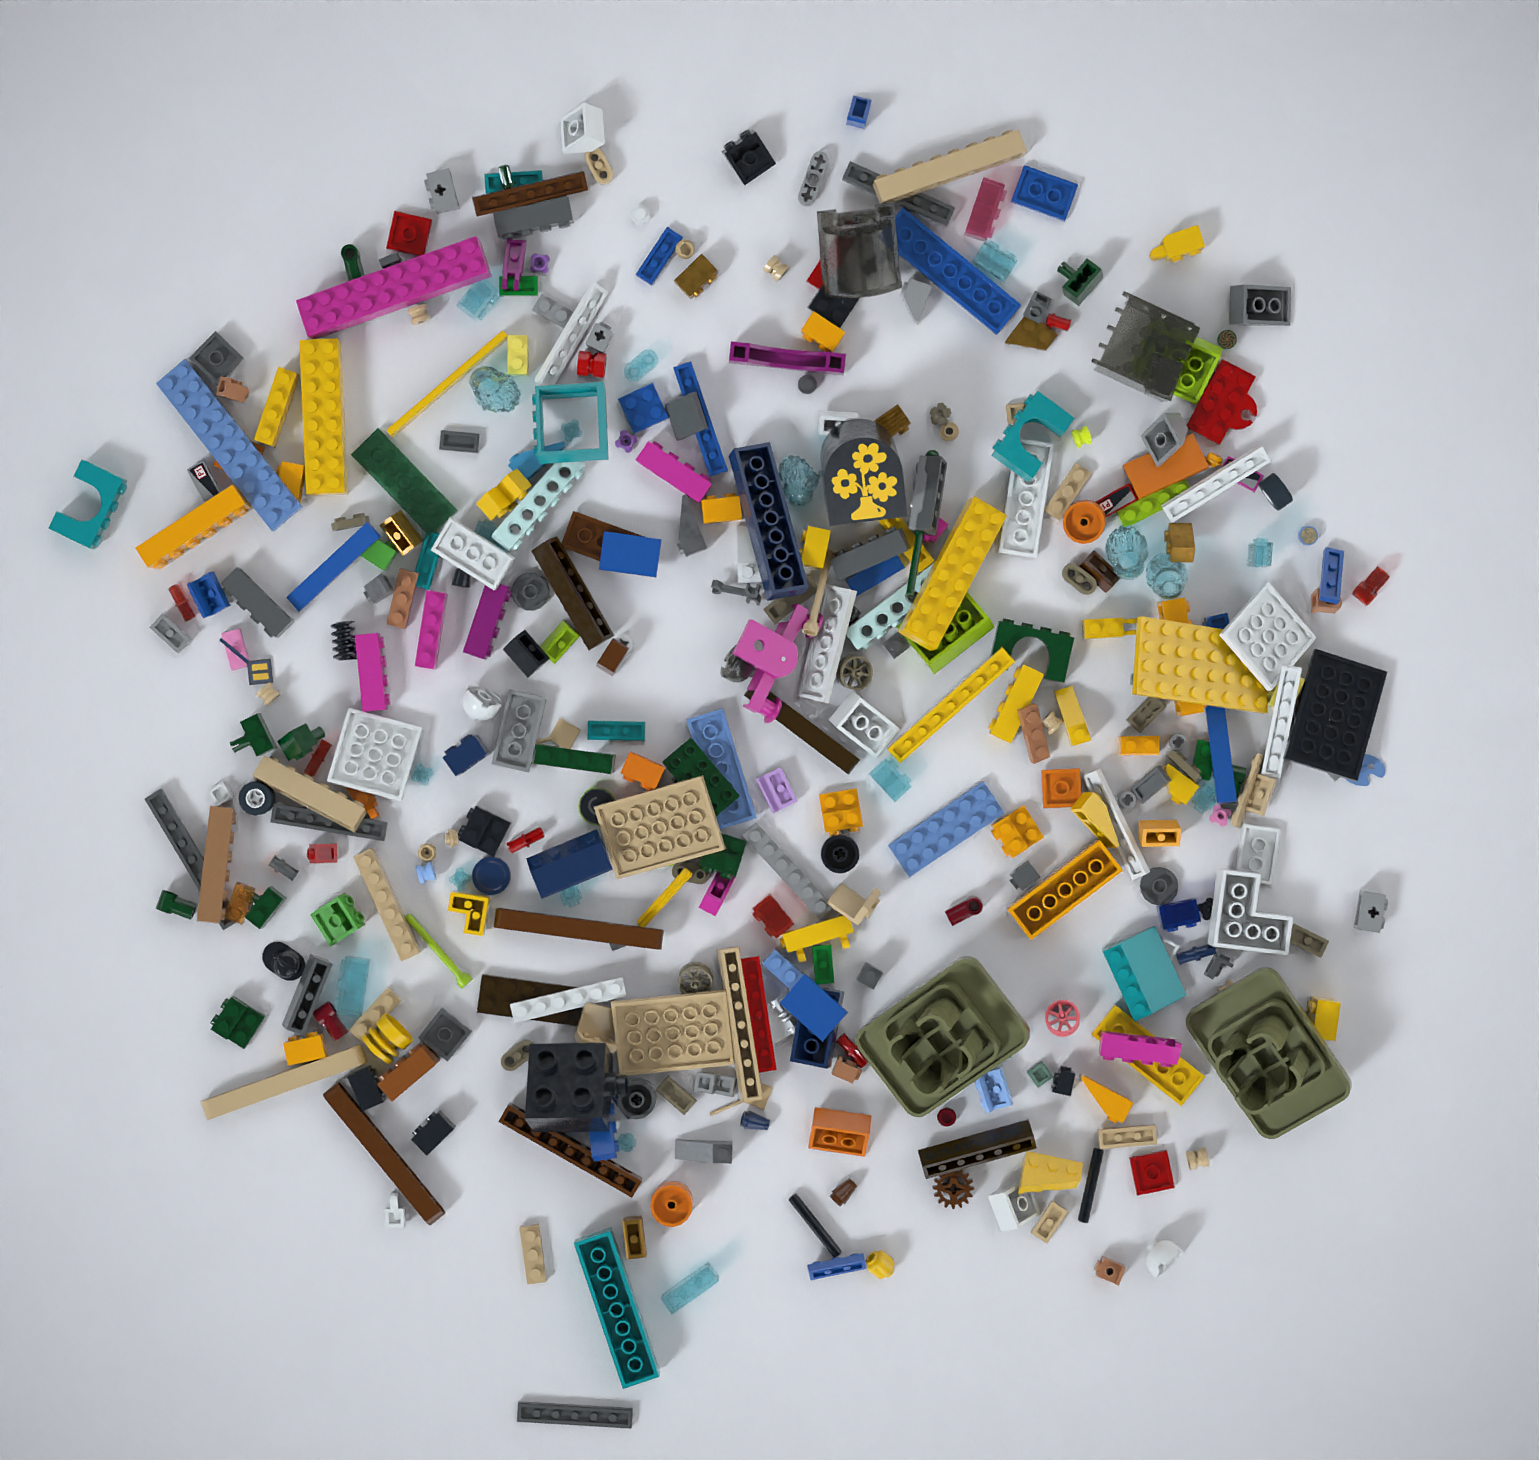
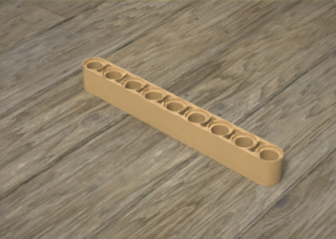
M359 1044L328 1055L325 1058L311 1061L201 1101V1105L207 1120L363 1065L367 1063L362 1046Z

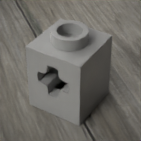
M602 322L600 325L595 323L585 343L586 346L600 353H605L614 334L611 331L612 327ZM601 333H603L605 339H600V341H598L596 335H600Z

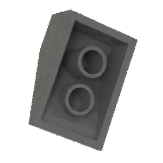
M1245 284L1230 286L1229 325L1290 326L1291 287Z

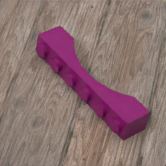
M731 341L729 363L842 376H844L846 354L790 350Z

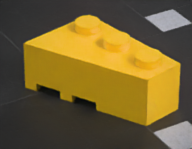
M1026 1151L1022 1160L1017 1194L1077 1188L1081 1181L1083 1163Z

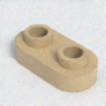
M597 148L594 151L586 152L585 160L596 182L601 185L609 184L613 179V171L602 150ZM593 155L599 157L597 161L591 160ZM606 172L607 177L601 178L600 174Z

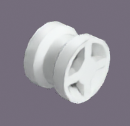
M620 635L616 638L617 641L629 648L626 654L632 651L634 643L631 637Z

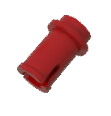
M1055 313L1048 314L1046 325H1049V328L1056 327L1067 332L1070 328L1071 319L1056 316Z

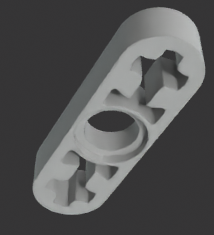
M816 152L811 158L798 194V200L803 206H811L815 202L829 162V158L824 152ZM820 156L825 161V164L821 163L819 170H823L822 173L818 170H811V167L816 168L817 161L815 158L819 159ZM816 174L819 177L818 183H809L808 176ZM805 185L809 188H816L815 191L811 189L810 197L812 199H808L807 202L802 197V194L806 195L808 188H804Z

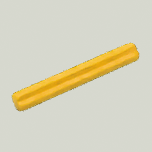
M684 868L640 916L637 924L640 927H646L692 877V872Z

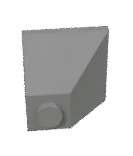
M1164 413L1141 435L1157 467H1160L1184 444L1188 428L1180 413Z

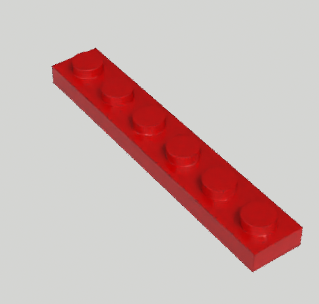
M759 956L741 958L759 1073L775 1071L777 1068Z

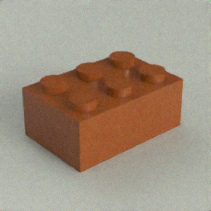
M419 1043L408 1052L410 1055L408 1058L403 1056L393 1065L395 1067L393 1071L389 1068L379 1077L381 1081L377 1085L391 1102L440 1061L438 1056L426 1044L421 1046Z

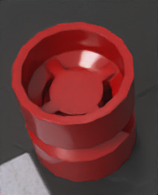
M579 351L577 375L588 377L589 374H592L593 377L604 378L607 354L596 352L592 355L589 351Z

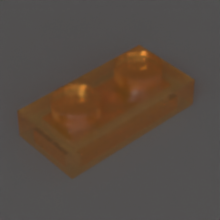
M237 882L225 918L242 925L245 922V916L248 913L256 888Z

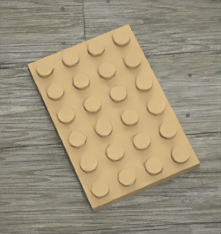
M703 775L594 806L617 880L726 849Z
M725 990L611 1001L619 1074L629 1076L734 1065Z

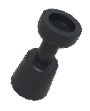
M456 568L451 585L470 588L471 575L460 568Z

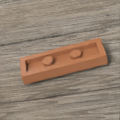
M399 569L387 625L406 629L419 576L418 572Z
M1032 703L1018 709L1030 762L1035 764L1049 758L1050 753L1038 705Z

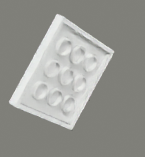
M1269 582L1264 583L1219 634L1267 691L1272 690L1278 684L1282 664L1293 666L1316 639L1315 635Z
M348 708L327 782L402 802L423 728Z

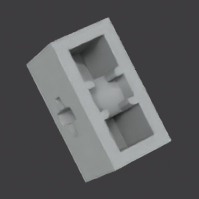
M449 168L427 173V179L424 182L426 190L431 192L432 198H429L431 210L435 209L437 214L460 209ZM439 188H443L444 190L442 196H440L438 193Z
M1360 890L1354 922L1355 929L1380 933V930L1385 925L1383 912L1388 906L1386 895ZM1373 908L1376 912L1371 915L1368 913V910Z

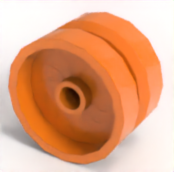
M1087 499L1078 500L1071 504L1065 512L1062 521L1063 529L1066 535L1074 542L1081 544L1091 543L1097 540L1105 529V512L1095 501ZM1081 519H1086L1088 524L1082 525Z
M663 1182L655 1189L651 1198L650 1208L653 1217L657 1222L668 1227L683 1224L692 1212V1193L681 1182ZM669 1202H674V1207H671Z

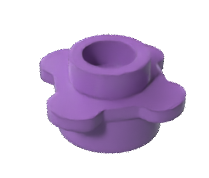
M532 254L530 270L534 273L540 271L546 274L549 271L547 266L550 257L548 255Z
M622 430L619 439L615 441V446L617 448L621 447L625 449V452L629 453L632 451L633 444L637 442V437L628 434L626 430Z

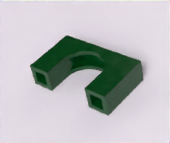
M1003 618V621H998L990 657L1001 647L1011 656L1015 644L1024 637L1037 638L1045 644L1049 655L1044 679L1064 683L1074 637H1070L1071 633L1059 631V634L1052 633V629L1040 627V630L1034 629L1033 625L1022 622L1021 626L1015 625L1014 620Z
M536 744L534 764L613 774L616 754Z

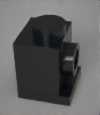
M1060 1065L1058 1073H1054L1053 1084H1055V1087L1051 1086V1092L1071 1096L1075 1079V1072L1071 1071V1067Z

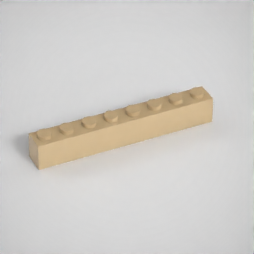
M1007 130L1002 133V136L996 138L995 136H990L979 144L977 142L970 143L965 149L959 150V148L949 151L948 155L942 157L941 155L933 156L928 162H916L912 167L905 169V167L899 168L888 176L887 174L879 175L874 180L873 187L880 206H884L1024 157L1026 148L1019 130Z
M732 946L716 949L722 988L726 991L732 1049L740 1101L746 1103L762 1100L763 1096L739 947Z

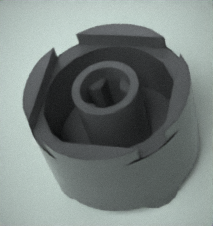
M642 1078L628 1080L627 1096H619L617 1099L620 1111L631 1119L645 1118L655 1107L657 1100L655 1088L649 1081ZM635 1094H638L639 1097H642L639 1103H636V1100L634 1099L632 1100Z

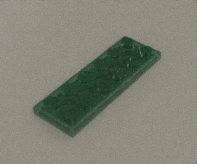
M379 428L351 454L430 537L448 521L449 517H453L458 512L452 503Z

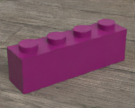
M500 584L495 591L486 585L484 586L463 653L484 660L487 659V656L491 657L494 646H491L493 638L497 639L500 628L497 627L499 620L503 621L506 610L503 609L505 602H509L512 592L509 591V586Z

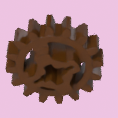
M963 1169L940 1175L939 1179L934 1178V1181L937 1183V1185L932 1186L934 1190H937L934 1193V1197H940L938 1203L940 1204L944 1201L945 1208L949 1204H951L952 1209H955L957 1204L962 1208V1202L968 1204L967 1197H973V1194L970 1193V1191L974 1190V1186L970 1185L973 1180L967 1179L969 1176L968 1172L962 1174ZM950 1176V1179L946 1183H942L945 1178ZM957 1176L961 1177L966 1184L960 1183L957 1180ZM952 1184H955L956 1187H958L955 1189V1192H951V1189L949 1188L952 1187ZM941 1192L947 1193L950 1200L945 1198ZM961 1193H964L961 1198L957 1199Z

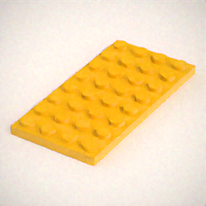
M1143 616L1137 617L1133 695L1262 714L1268 713L1267 695L1269 691L1265 689L1220 637L1219 634L1224 629Z

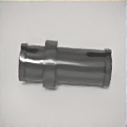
M276 855L268 865L274 868L276 873L280 872L291 881L294 880L299 870L285 863L283 858L279 859Z

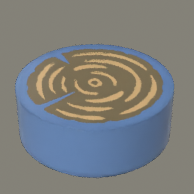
M1305 526L1300 529L1298 539L1303 545H1312L1318 539V532L1312 526Z

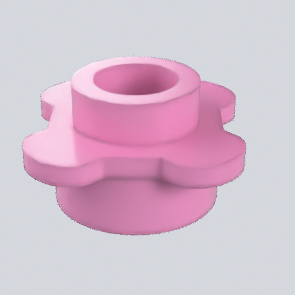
M1218 804L1214 805L1209 820L1212 823H1219L1220 826H1226L1231 810L1221 808Z

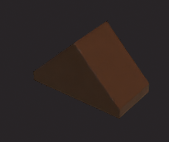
M613 638L598 660L596 667L613 677L629 648Z

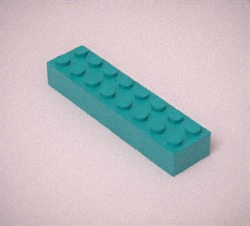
M612 1227L575 1239L574 1246L622 1388L625 1389L658 1378L660 1376V1369Z

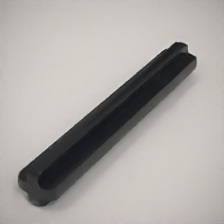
M1093 1149L1078 1221L1082 1223H1088L1104 1154L1103 1149Z
M796 1193L789 1198V1202L834 1258L838 1257L842 1253L841 1249Z

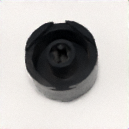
M832 835L825 840L821 847V859L825 867L830 871L845 873L853 869L858 863L859 848L856 842L847 835ZM839 848L845 853V856H841L840 859L834 854L835 851H839Z

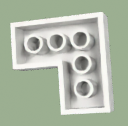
M1217 868L1207 944L1214 947L1288 955L1293 917L1284 914L1256 911L1261 874Z

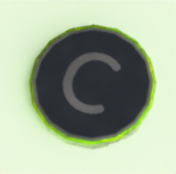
M590 788L583 793L579 800V813L586 822L598 826L599 822L594 806L616 799L605 788Z

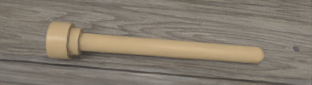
M827 550L824 567L821 571L810 618L803 626L802 632L806 635L816 636L818 634L817 618L831 566L830 559L833 558L834 552L832 550Z

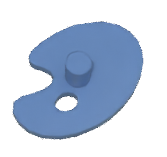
M1365 754L1358 781L1346 780L1355 785L1368 786L1370 784L1368 780L1369 774L1381 778L1385 776L1384 764L1378 758ZM1368 764H1373L1374 769H1369Z

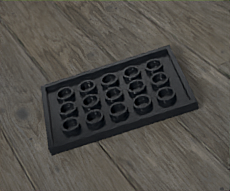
M1314 649L1283 759L1354 782L1358 781L1387 671Z

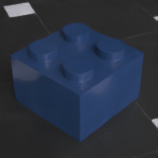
M468 734L460 740L462 744L458 747L453 745L444 751L446 755L442 758L455 776H460L491 754L478 735L472 736V734Z

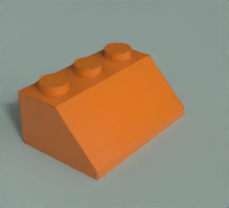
M815 1107L808 1148L865 1157L872 1116Z

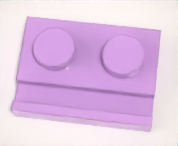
M781 767L756 779L772 813L798 802Z

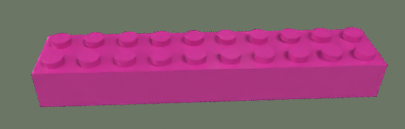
M477 236L300 298L296 300L307 336L310 339H318L492 277L482 243Z

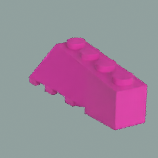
M1101 1031L1098 1054L1103 1056L1104 1060L1114 1061V1058H1122L1123 1062L1128 1063L1140 1060L1141 1064L1153 1065V1062H1158L1160 1066L1172 1067V1064L1177 1065L1182 1043L1177 1039Z

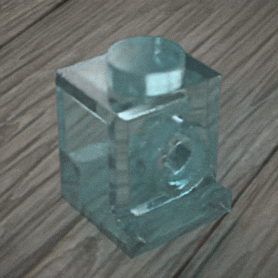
M1203 783L1191 801L1195 805L1193 808L1201 814L1207 811V809L1211 810L1217 801L1215 800V789Z

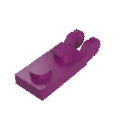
M507 239L502 269V289H507L508 276L515 277L513 282L514 290H519L527 246L526 240Z

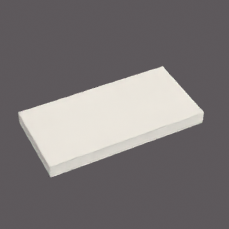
M449 517L431 551L494 591L497 590L515 559L514 556L452 517Z

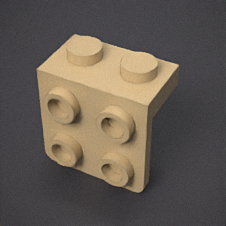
M841 883L828 900V904L834 910L844 915L849 921L859 925L864 917L869 918L880 902L878 896L881 891L875 887L869 897L864 899Z
M586 1003L574 1035L577 1043H606L610 1052L615 1053L617 1045L613 1040L612 1008Z

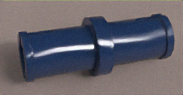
M1207 944L1200 947L1194 946L1190 950L1176 953V958L1179 965L1194 960L1196 962L1200 961L1201 958L1217 953L1215 947Z

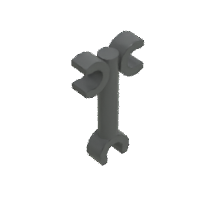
M719 580L712 581L713 594L725 592L746 596L747 604L750 603V600L756 602V605H760L762 597L759 595L761 588L759 584H757L756 588H753L747 582L744 589L724 585Z

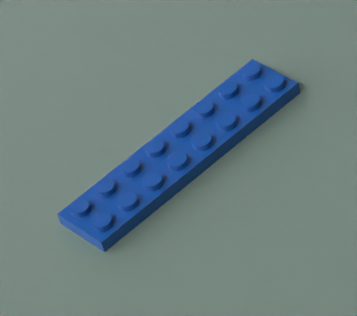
M903 207L878 237V239L995 335L1001 331L1021 306L1019 302Z

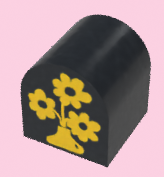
M851 419L834 427L824 439L820 452L824 497L829 525L835 526L907 517L903 469L895 442L890 433L880 424L868 419Z

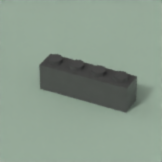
M568 197L493 213L497 236L503 240L512 239L517 234L528 236L533 234L532 231L537 230L548 232L552 230L551 227L556 226L567 228L570 227L571 223H574Z
M894 526L885 530L886 534L881 537L878 534L867 538L869 542L862 544L861 541L850 546L851 550L845 552L842 549L833 553L834 557L830 559V563L838 581L910 550V544L902 527L896 529Z
M236 567L221 582L224 586L222 590L230 597L233 595L238 600L236 604L244 611L247 609L251 613V619L257 624L261 623L265 627L263 630L271 638L273 636L279 638L295 622L241 568Z
M310 954L282 1023L286 1030L304 1036L333 965L329 960Z

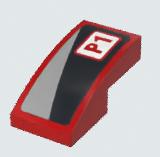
M1128 483L1095 502L1102 507L1106 517L1137 501L1138 498L1131 484Z

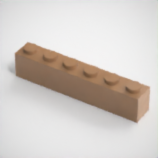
M210 806L196 922L220 924V920L225 918L226 909L222 908V902L227 901L228 890L224 889L225 882H229L230 870H226L227 862L231 863L232 851H229V843L233 844L234 832H231V825L236 824L237 813H233V808Z

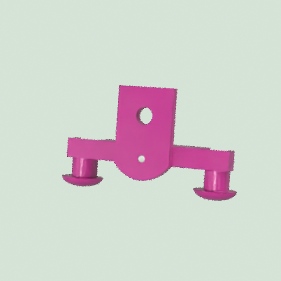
M792 604L791 607L794 608L789 622L779 623L775 632L753 619H749L732 653L757 667L747 687L748 690L755 691L749 704H744L743 707L753 713L763 715L764 723L767 724L774 721L779 715L782 701L780 698H776L772 702L766 697L775 679L790 674L796 667L798 651L796 644L793 642L799 630H803L804 623L810 618L809 610L799 604ZM821 613L818 614L817 618L819 630L823 623V615ZM805 634V637H806V638H812V637H814V636H810V635H806V634ZM756 640H759L762 643V649L760 651H757L754 648V643Z

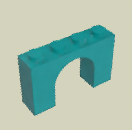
M1039 391L1027 397L1024 401V404H1026L1025 408L1017 411L1013 417L1015 422L1013 425L1008 424L1003 431L1005 436L1002 440L998 439L992 447L994 452L991 454V456L1027 482L1033 479L1043 463L1027 452L1020 442L1022 426L1030 422L1039 423L1058 437H1061L1075 419Z
M81 459L73 477L97 489L101 496L100 511L94 518L88 521H78L56 511L48 529L85 547L95 549L102 541L101 534L103 530H106L111 522L109 518L112 512L114 513L119 506L117 501L120 495H123L127 489V480Z

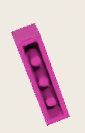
M648 441L636 458V462L700 504L712 487V483H710L711 478L703 473L698 475L694 472L695 468L687 462L683 465L678 461L679 457L672 452L667 454L662 450L663 446L656 441H653V443Z
M426 590L415 660L416 667L435 670L437 668L448 597L447 593Z
M380 633L355 635L362 711L387 710L391 701L390 695L386 694V686H389L388 675H384V667H387L386 656L382 655V648H385L384 637H381Z

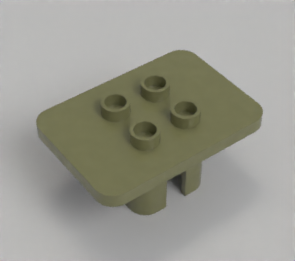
M963 956L863 1026L856 1036V1045L905 1111L911 1116L923 1117L1024 1048L1030 1039V1028L982 964L974 957Z
M1269 967L1259 968L1189 1011L1186 1017L1188 1031L1210 1061L1222 1082L1225 1083L1239 1107L1244 1111L1261 1136L1267 1139H1276L1344 1101L1349 1096L1352 1088L1350 1077L1281 976L1274 969Z

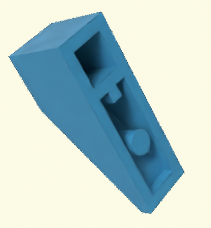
M564 441L545 446V452L562 451L567 445ZM534 449L522 452L520 455L516 453L509 459L510 464H508L512 471L518 469L528 481L546 465L539 464L538 457H534Z

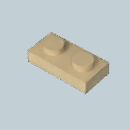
M1051 1200L1031 1230V1234L1048 1243L1068 1211Z

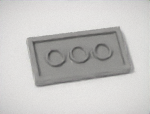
M509 689L491 764L530 772L547 698Z

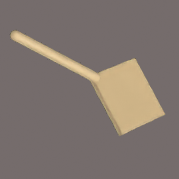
M559 718L550 736L537 740L536 744L552 741L563 748L571 749L581 729Z
M761 1083L763 1099L746 1103L764 1110L773 1087ZM740 1100L710 1112V1116L743 1102Z

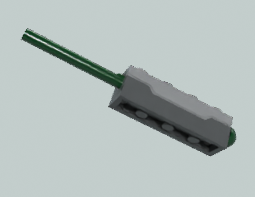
M929 450L925 456H920L919 462L916 464L917 477L913 482L914 496L910 501L911 515L907 520L908 528L916 535L906 594L910 596L914 595L923 535L937 534L947 462L936 450Z

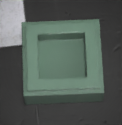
M1043 1061L1026 1071L1037 1088L1053 1078Z

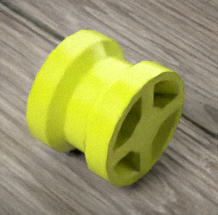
M1083 426L1080 430H1071L1077 449L1081 448L1083 444H1092L1087 426Z

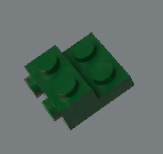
M721 833L726 849L702 856L699 867L702 868L703 872L713 874L714 871L720 873V877L731 880L732 877L736 878L747 841Z
M232 996L230 999L226 998L220 1008L223 1010L220 1015L216 1014L211 1020L210 1024L213 1026L210 1030L245 1049L266 1016L237 997Z

